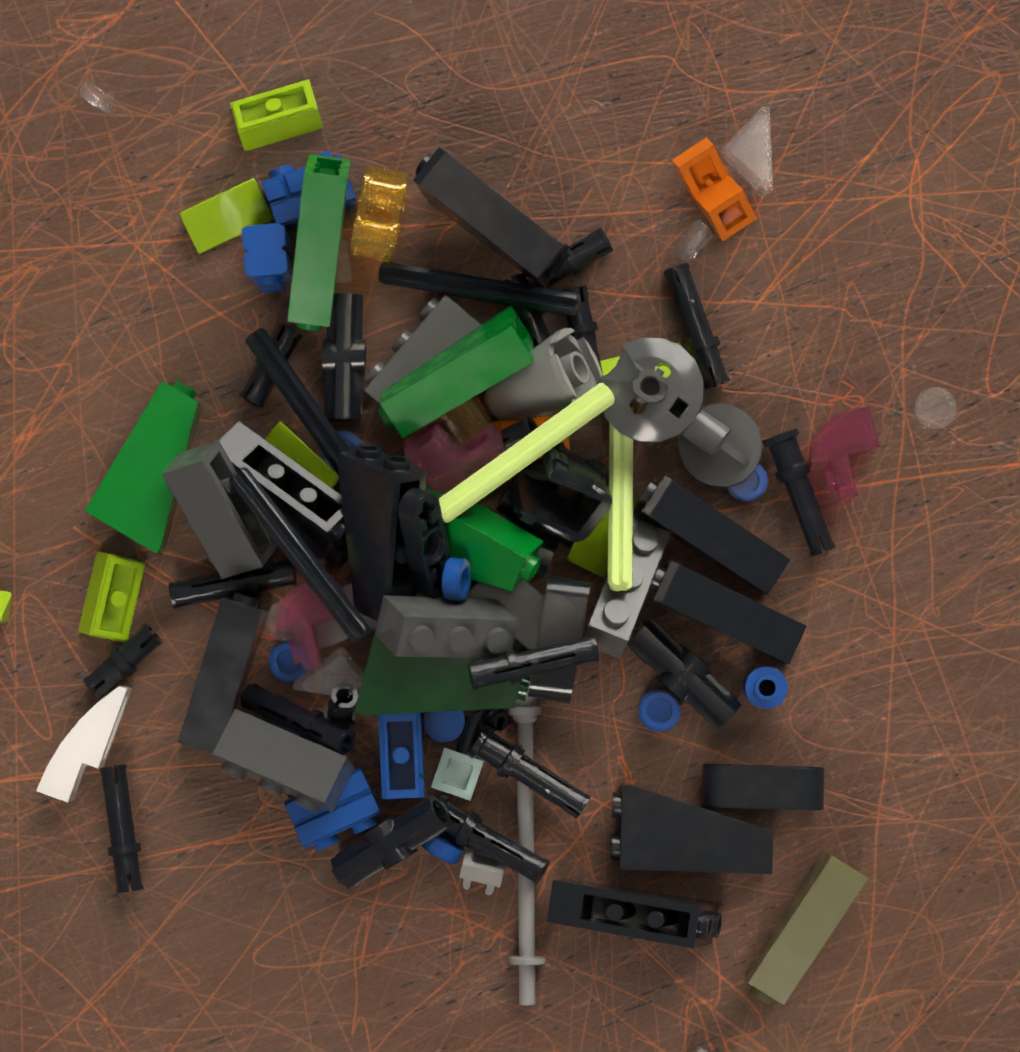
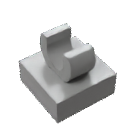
M469 845L466 848L459 878L463 879V888L469 890L471 882L474 881L486 884L485 894L491 895L495 887L500 888L505 865Z

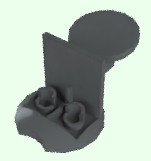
M639 338L622 345L621 356L616 366L608 374L599 378V383H604L608 386L615 398L614 404L603 411L607 421L620 434L638 442H647L648 447L652 450L655 449L659 442L679 435V454L684 467L697 481L710 487L728 488L744 482L755 471L762 456V438L756 423L749 415L730 404H711L702 408L704 380L696 360L682 346L664 338ZM659 367H668L671 371L670 376L667 378L663 377L664 372ZM638 401L640 404L645 403L647 407L643 413L636 414L631 411L632 404Z

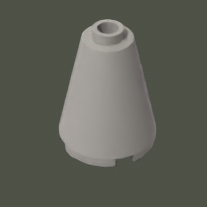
M564 328L554 332L534 348L533 363L486 389L484 404L487 411L500 421L518 420L526 416L533 418L557 414L599 383V378L603 377L597 357L584 337L576 340L571 335L575 331L572 328Z

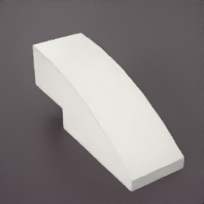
M127 686L117 687L97 702L76 723L61 742L47 765L36 790L37 792L67 803L74 801L86 766L104 767L132 688Z

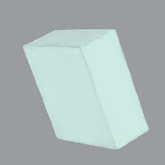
M444 747L431 788L471 801L484 761L475 757L472 759L465 754Z

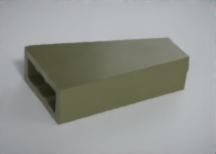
M822 850L747 973L745 980L752 985L749 993L770 1006L774 999L784 1005L868 878Z

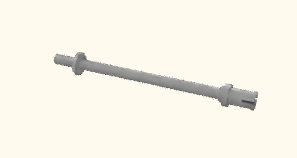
M528 687L525 701L517 700L515 708H508V715H512L513 720L517 723V743L523 746L524 754L533 760V723L537 720V715H541V706H537V698L528 697ZM517 781L518 844L534 853V791ZM518 873L519 955L508 957V963L519 965V1005H536L535 965L545 964L546 960L544 956L535 955V883Z

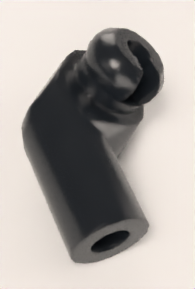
M483 709L470 713L465 719V726L456 752L467 755L486 724L492 726V732L504 730L509 724L508 713L503 709Z

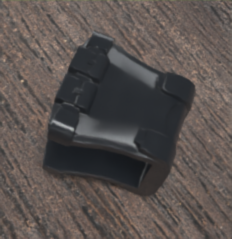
M561 441L542 455L543 465L550 481L579 491L574 500L570 501L521 471L513 479V486L510 489V500H512V509L517 513L519 520L529 525L538 522L564 532V538L573 542H579L586 539L608 512L612 504V495L606 484L607 472L605 466L593 458L592 460L583 459L567 449Z

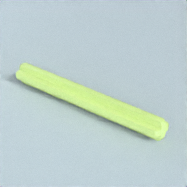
M604 383L597 384L440 497L439 502L443 521L448 523L613 405L615 398L608 386Z
M609 423V489L612 495V504L608 510L607 582L613 591H627L632 587L633 439L620 434Z

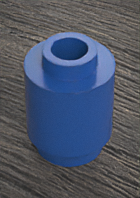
M760 666L747 673L743 680L742 690L746 700L753 706L771 709L783 702L787 695L788 685L786 678L779 670L773 667ZM765 679L772 681L774 684V691L769 696H764L759 691V684Z

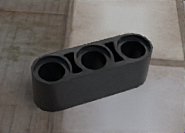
M549 575L536 648L582 638L591 582ZM572 653L565 654V655H560V656H556V657H551V658H547V659H542V660H539V662L545 661V660L554 659V658H559V657H563V656H568V655H571ZM577 666L531 676L528 697L570 704Z
M703 764L702 806L824 810L825 768Z

